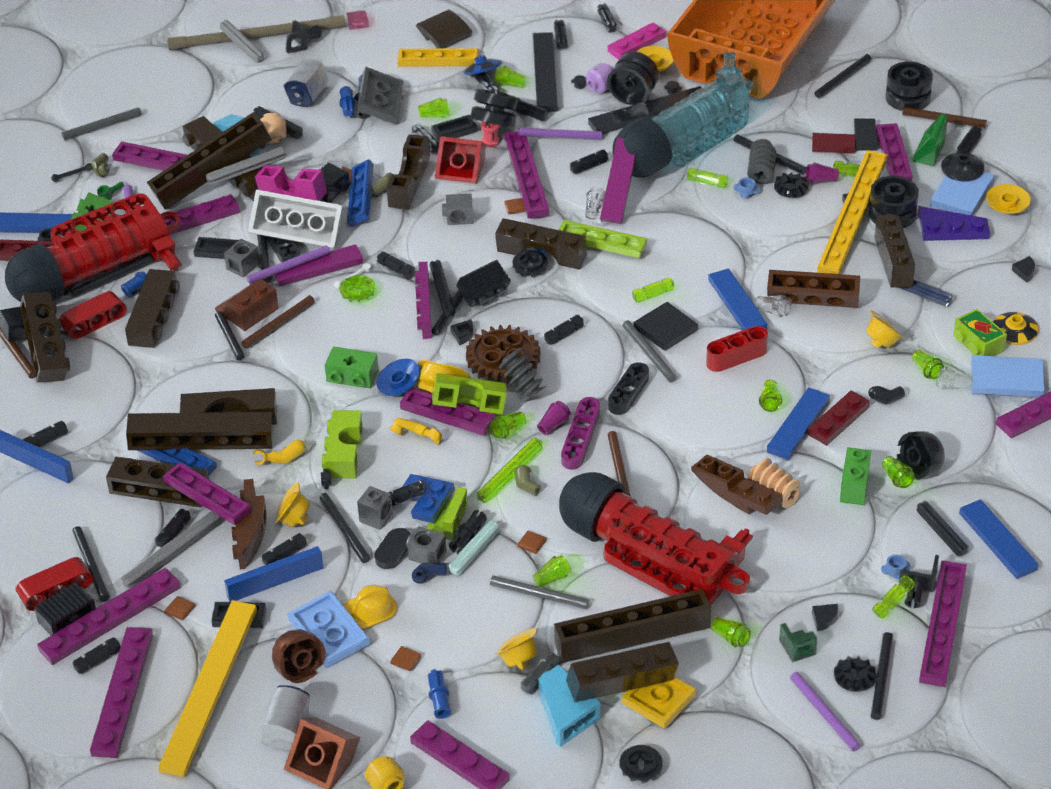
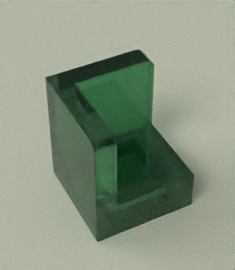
M786 623L780 624L779 641L792 663L816 655L817 637L813 631L805 633L803 630L791 633Z

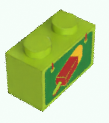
M975 309L955 319L953 336L967 347L973 355L996 356L1005 351L1007 334L980 310Z

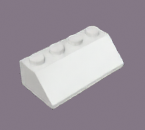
M256 190L248 233L317 246L327 245L329 248H335L344 209L342 205Z

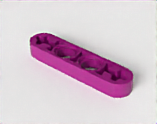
M594 397L581 399L576 409L561 451V463L566 469H578L583 464L600 415V402ZM581 422H586L590 425L587 427H580L578 424ZM582 439L584 442L576 444L572 440ZM572 452H575L576 456H574L573 459H571Z

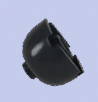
M912 431L904 434L898 441L897 446L901 447L900 453L897 454V461L900 469L907 477L913 476L915 480L926 479L937 474L943 466L945 460L944 447L939 438L928 431Z

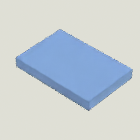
M984 172L978 179L967 182L956 181L945 176L932 196L930 206L950 212L973 215L994 181V174Z
M972 355V393L1040 397L1044 395L1043 360L1036 358Z
M331 590L287 613L288 620L295 629L311 632L323 642L326 651L323 663L325 668L370 645L369 637Z

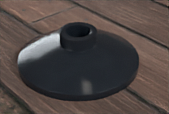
M962 152L946 156L941 163V170L947 177L963 182L978 179L984 173L985 168L980 158L973 154Z

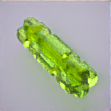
M838 160L833 165V168H838L839 174L843 172L844 175L856 177L860 165L848 162L844 164L843 161Z
M689 168L687 171V179L690 181L698 180L697 182L712 186L717 184V187L726 188L728 185V176L720 174L717 176V173L704 170L699 172L696 168Z
M669 277L662 279L661 283L657 281L643 286V289L633 290L632 297L635 302L639 303L644 301L645 298L650 299L663 294L664 291L669 292L673 290L674 282Z
M902 576L898 581L899 584H895L881 598L882 602L878 601L872 611L876 616L883 619L889 613V608L893 609L906 596L905 592H909L915 586L914 581L909 576Z

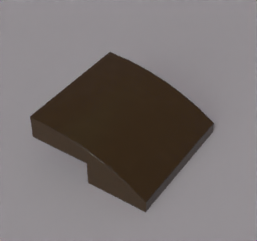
M449 9L416 24L417 29L426 41L430 39L436 48H446L470 37L473 32L456 13Z

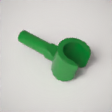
M120 181L110 188L107 185H102L97 189L98 196L111 200L112 193L123 187L124 183Z

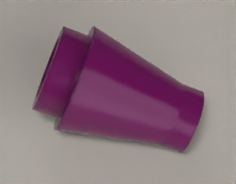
M815 162L807 165L806 178L812 184L838 180V168H831Z
M561 401L551 403L543 418L537 424L538 430L547 435L550 431L569 420L570 409Z

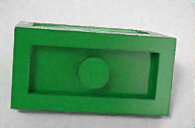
M941 114L925 130L914 154L913 162L934 167L945 143L947 115Z

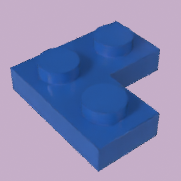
M410 474L403 486L408 484L412 486V483L418 480H422L426 485L425 494L415 495V498H412L417 500L411 511L412 519L435 523L455 491L454 483Z

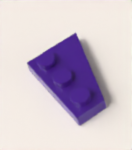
M918 206V217L923 241L989 239L990 237L987 218Z

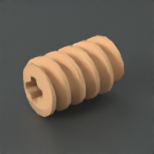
M766 458L750 470L747 477L748 480L782 494L783 502L781 505L783 508H789L796 503L800 495V481L793 479L791 474H786L785 469H779L778 464H772L771 459Z

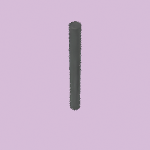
M137 107L61 132L63 140L140 116L142 113L140 108Z
M626 320L622 324L623 328L670 383L674 382L676 375L629 320Z
M494 575L490 579V585L584 609H587L589 599Z

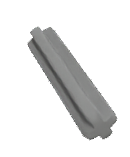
M228 20L220 23V29L257 63L263 60V52Z

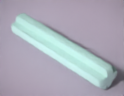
M492 520L488 521L451 561L449 571L456 576L460 575L499 532V524Z

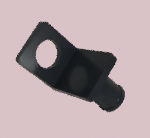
M294 20L292 23V34L287 35L286 52L289 54L307 50L308 39L322 36L321 27L315 25L304 28L297 20ZM293 40L299 44L296 47H291Z
M935 555L931 575L900 570L899 585L908 587L904 601L906 606L911 608L912 600L914 599L913 608H919L921 606L923 590L933 592L939 555Z

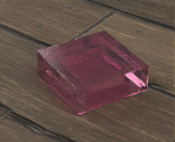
M366 10L346 13L349 30L369 27Z

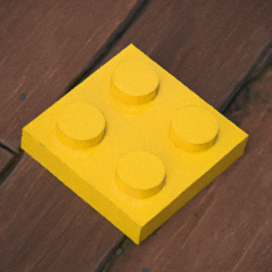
M674 676L671 681L628 690L622 696V704L665 729L696 696V689Z

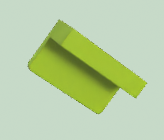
M457 487L453 499H449L436 522H429L426 529L444 534L446 539L453 540L468 507L467 489Z

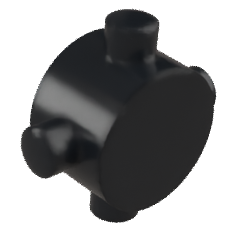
M577 75L574 79H571V83H574L575 88L583 89L587 85L586 77Z
M670 81L664 86V89L667 90L668 94H674L679 92V90L682 91V86H679L677 81Z
M324 468L323 472H321V484L325 489H329V486H332L331 471H328L327 468Z

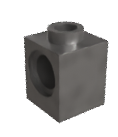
M472 193L446 195V203L442 204V216H447V225L473 224Z
M240 239L224 253L226 269L243 278L260 264L258 246L243 239Z
M369 486L357 501L359 522L381 530L393 514L391 494Z
M418 526L414 534H410L406 541L409 560L420 564L440 563L447 552L446 536Z

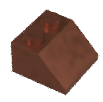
M262 279L250 284L215 307L216 312L222 311L226 319L243 331L248 330L279 309L276 289Z
M316 717L301 719L284 770L324 789H332L352 763L360 737Z

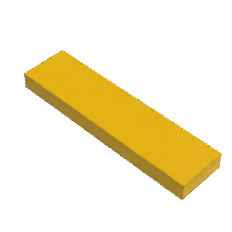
M479 48L399 49L398 67L470 66L475 62L474 58L479 56Z

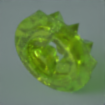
M354 275L344 279L339 289L343 299H348L349 302L354 300L360 302L362 299L368 301L369 296H374L375 283L367 276Z

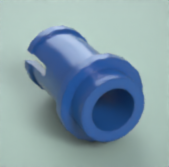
M144 271L135 273V277L121 285L123 293L130 297L141 289L147 274Z

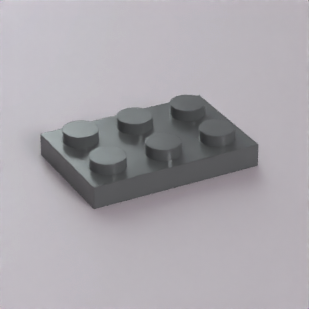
M365 67L362 74L357 110L366 115L382 119L385 122L396 124L399 117L404 81Z

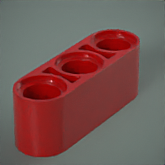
M107 291L65 311L59 317L61 327L71 338L79 339L120 319L125 315L127 307L114 292Z
M754 326L710 342L707 345L706 353L707 368L713 372H720L765 355L767 352L768 331L764 327Z
M73 557L21 580L16 586V593L27 610L35 611V606L39 605L41 601L49 597L52 598L61 589L70 586V584L73 585L74 582H77L83 589L87 588L92 583L93 576L81 558Z

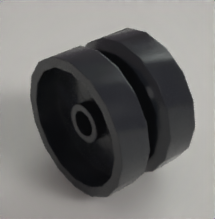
M640 52L625 53L619 58L615 67L608 75V89L618 101L624 104L635 105L642 103L649 97L651 91L658 83L659 70L655 62L647 55Z
M911 61L892 65L887 75L885 95L887 103L892 108L903 111V107L926 108L931 98L933 80L931 69L924 64Z
M491 89L475 90L474 100L485 104V107L473 106L470 118L501 126H515L516 116L513 113L506 112L505 109H518L519 97Z
M890 175L876 180L871 186L869 217L871 221L876 224V216L893 214L899 215L903 228L913 224L917 213L918 187L910 179L902 176Z

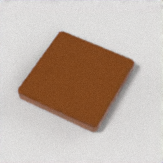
M522 198L504 201L508 214L526 212Z
M528 530L517 546L537 554L547 541V538Z
M177 596L164 611L173 617L184 620L196 605L189 600Z
M401 646L390 660V664L411 671L421 657V653Z

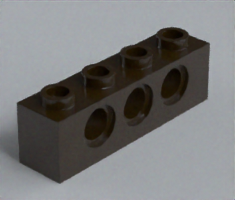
M50 292L23 293L20 310L36 382L64 381L67 371H70L69 358H65V340L60 336L61 322L59 319H56L55 315L57 313L56 301H52Z
M116 456L106 475L109 494L202 507L201 504L164 482L163 476L176 465ZM191 468L209 479L208 470Z

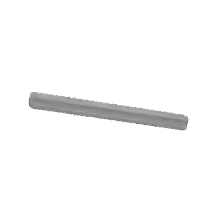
M212 511L122 576L123 584L128 589L135 586L224 519Z

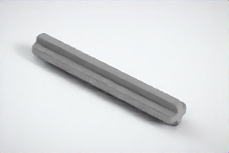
M278 147L207 173V182L212 186L261 168L264 165L285 159V150L282 147Z

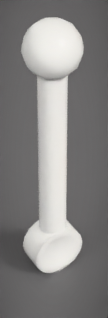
M369 263L363 264L360 270L342 281H336L334 287L339 290L345 283L363 272H370L371 265Z

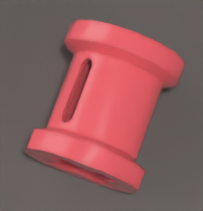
M487 122L481 123V130L483 131L481 141L486 146L495 147L499 144L498 130L500 125Z

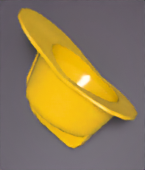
M870 310L872 318L866 333L870 336V343L876 348L880 346L890 348L900 338L903 339L892 324L875 311Z
M428 360L418 362L421 370L418 387L430 393L433 391L436 373L471 378L466 371L455 366L439 364Z
M299 482L291 486L280 502L275 524L280 522L293 528L298 523L305 525L309 518L307 511L310 503L300 492Z
M378 585L363 587L355 598L343 604L362 630L392 618L396 614L398 607L396 600L389 595L387 587Z
M537 628L527 629L508 639L495 655L499 654L508 667L518 666L521 670L526 669L530 665V660L537 655L534 639Z

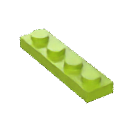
M564 220L559 228L561 231L586 236V246L589 248L635 258L641 257L647 245V238L567 220Z

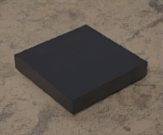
M665 302L634 321V327L664 351L698 330V324L669 302Z

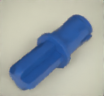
M344 86L340 89L341 98L339 103L343 109V115L345 117H353L356 100L353 97V90L348 86Z
M433 669L428 674L430 686L428 694L433 702L435 717L444 719L451 714L448 702L449 689L445 686L443 672Z

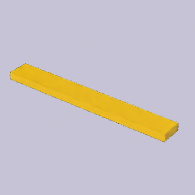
M866 151L817 266V273H841L870 203L871 186L880 178L888 154Z
M231 601L158 766L159 773L185 778L257 612L256 605Z

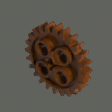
M499 325L498 329L495 330L490 326L489 332L482 329V335L474 334L475 340L470 339L469 345L466 346L468 368H472V374L478 373L479 379L486 376L487 381L495 379V382L503 380L507 384L508 379L513 378V376L505 378L504 374L508 369L500 370L499 366L505 357L519 348L522 350L518 356H527L523 364L532 363L531 368L528 370L529 372H532V369H537V363H540L541 351L539 341L534 340V335L528 336V330L520 332V327L512 330L511 325H508L506 329Z

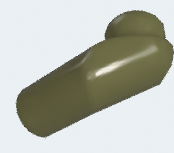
M101 153L91 162L95 174L99 177H105L110 172V168H105L108 166L106 163L109 160L105 153Z
M386 173L383 179L372 185V191L376 196L387 189L386 187L392 173Z
M526 465L518 466L514 473L517 487L537 496L541 490V485L530 480V467Z

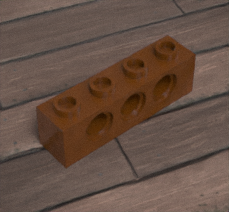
M769 269L767 285L768 302L849 308L859 307L860 275Z

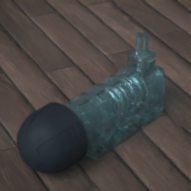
M724 53V66L716 71V79L708 83L704 89H698L689 98H683L674 107H668L662 111L659 116L636 119L618 133L613 142V155L617 138H624L626 151L632 155L635 154L633 177L650 176L669 165L670 162L678 167H682L739 132L747 125L750 108L749 94L752 91L753 83L742 76V70L735 67V53Z

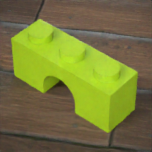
M436 373L432 391V404L456 408L457 403H469L477 406L481 412L503 415L507 394L506 384Z
M333 410L331 420H327V434H329V437H325L324 449L327 452L322 454V468H327L328 471H331V478L356 479L358 467L356 444H361L363 430L360 410Z

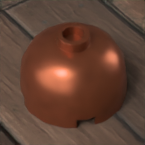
M302 629L289 630L276 640L272 648V662L277 672L285 679L293 683H302L317 674L315 670L319 664L323 665L326 651L323 642L313 633Z

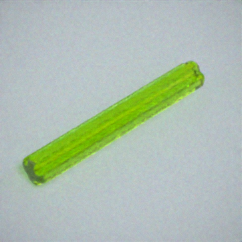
M532 438L477 491V499L487 503L515 475L514 473L518 466L526 465L543 448L542 441Z

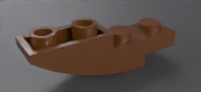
M708 454L691 467L692 472L708 488L747 514H751L756 510L767 515L783 502L782 494L746 479L742 469Z
M245 479L244 490H240V499L250 504L252 511L237 523L236 526L231 527L233 542L237 541V545H232L234 560H239L240 569H245L258 552L267 522L264 495L256 496L253 479Z

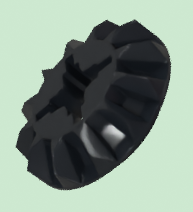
M792 172L790 174L783 173L782 176H777L774 182L775 191L781 196L788 198L804 195L809 187L807 178L801 177L800 173L796 175Z
M526 250L518 253L513 258L512 263L516 273H521L523 277L526 275L533 277L534 274L541 275L542 271L547 270L548 259L539 251ZM529 261H531L533 266H528Z
M848 655L845 660H839L837 666L834 667V679L843 689L860 692L869 689L874 684L876 671L875 667L870 665L869 659L864 661L861 660L860 656L855 659ZM851 669H855L856 672H860L859 678L857 677V675L851 672Z
M635 745L627 748L621 754L619 760V768H621L623 776H628L631 782L640 780L644 783L648 779L654 781L655 776L661 774L663 766L660 753L647 745ZM639 758H641L644 764L643 770L639 769Z

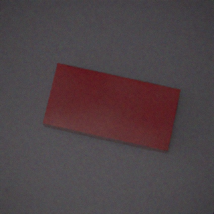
M813 133L812 152L854 153L855 134Z

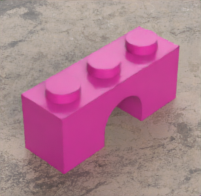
M264 165L255 177L258 189L261 191L321 201L327 192L322 170L302 168L292 181L285 174L284 167Z

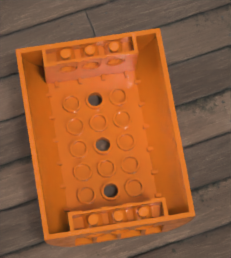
M693 0L667 33L669 49L676 66L686 79L751 98L762 99L772 91L836 0Z

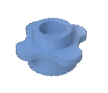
M741 178L738 184L734 185V190L738 191L743 198H747L753 193H759V187L755 186V181L752 178Z
M894 554L887 558L886 565L881 567V572L899 580L900 570H910L911 564L903 556Z

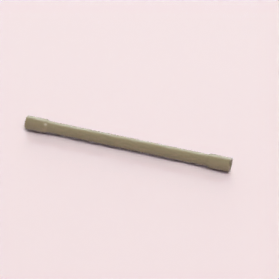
M345 15L299 22L304 28L319 25L321 29L346 27ZM292 23L240 29L239 31L248 39L292 33ZM224 32L167 38L169 50L232 41Z

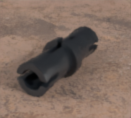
M474 510L466 523L460 525L457 535L449 543V548L452 552L455 553L459 547L456 553L459 554L477 534L483 523L486 522L487 517L482 511L477 517L479 510Z

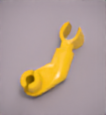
M403 418L394 419V423L390 427L391 431L399 435L406 428L421 437H429L437 445L442 438L441 432Z
M294 440L283 450L271 451V453H265L263 450L257 449L253 452V455L261 453L264 458L254 463L261 465L265 461H271V463L287 464L304 453L306 449L305 444L302 440Z

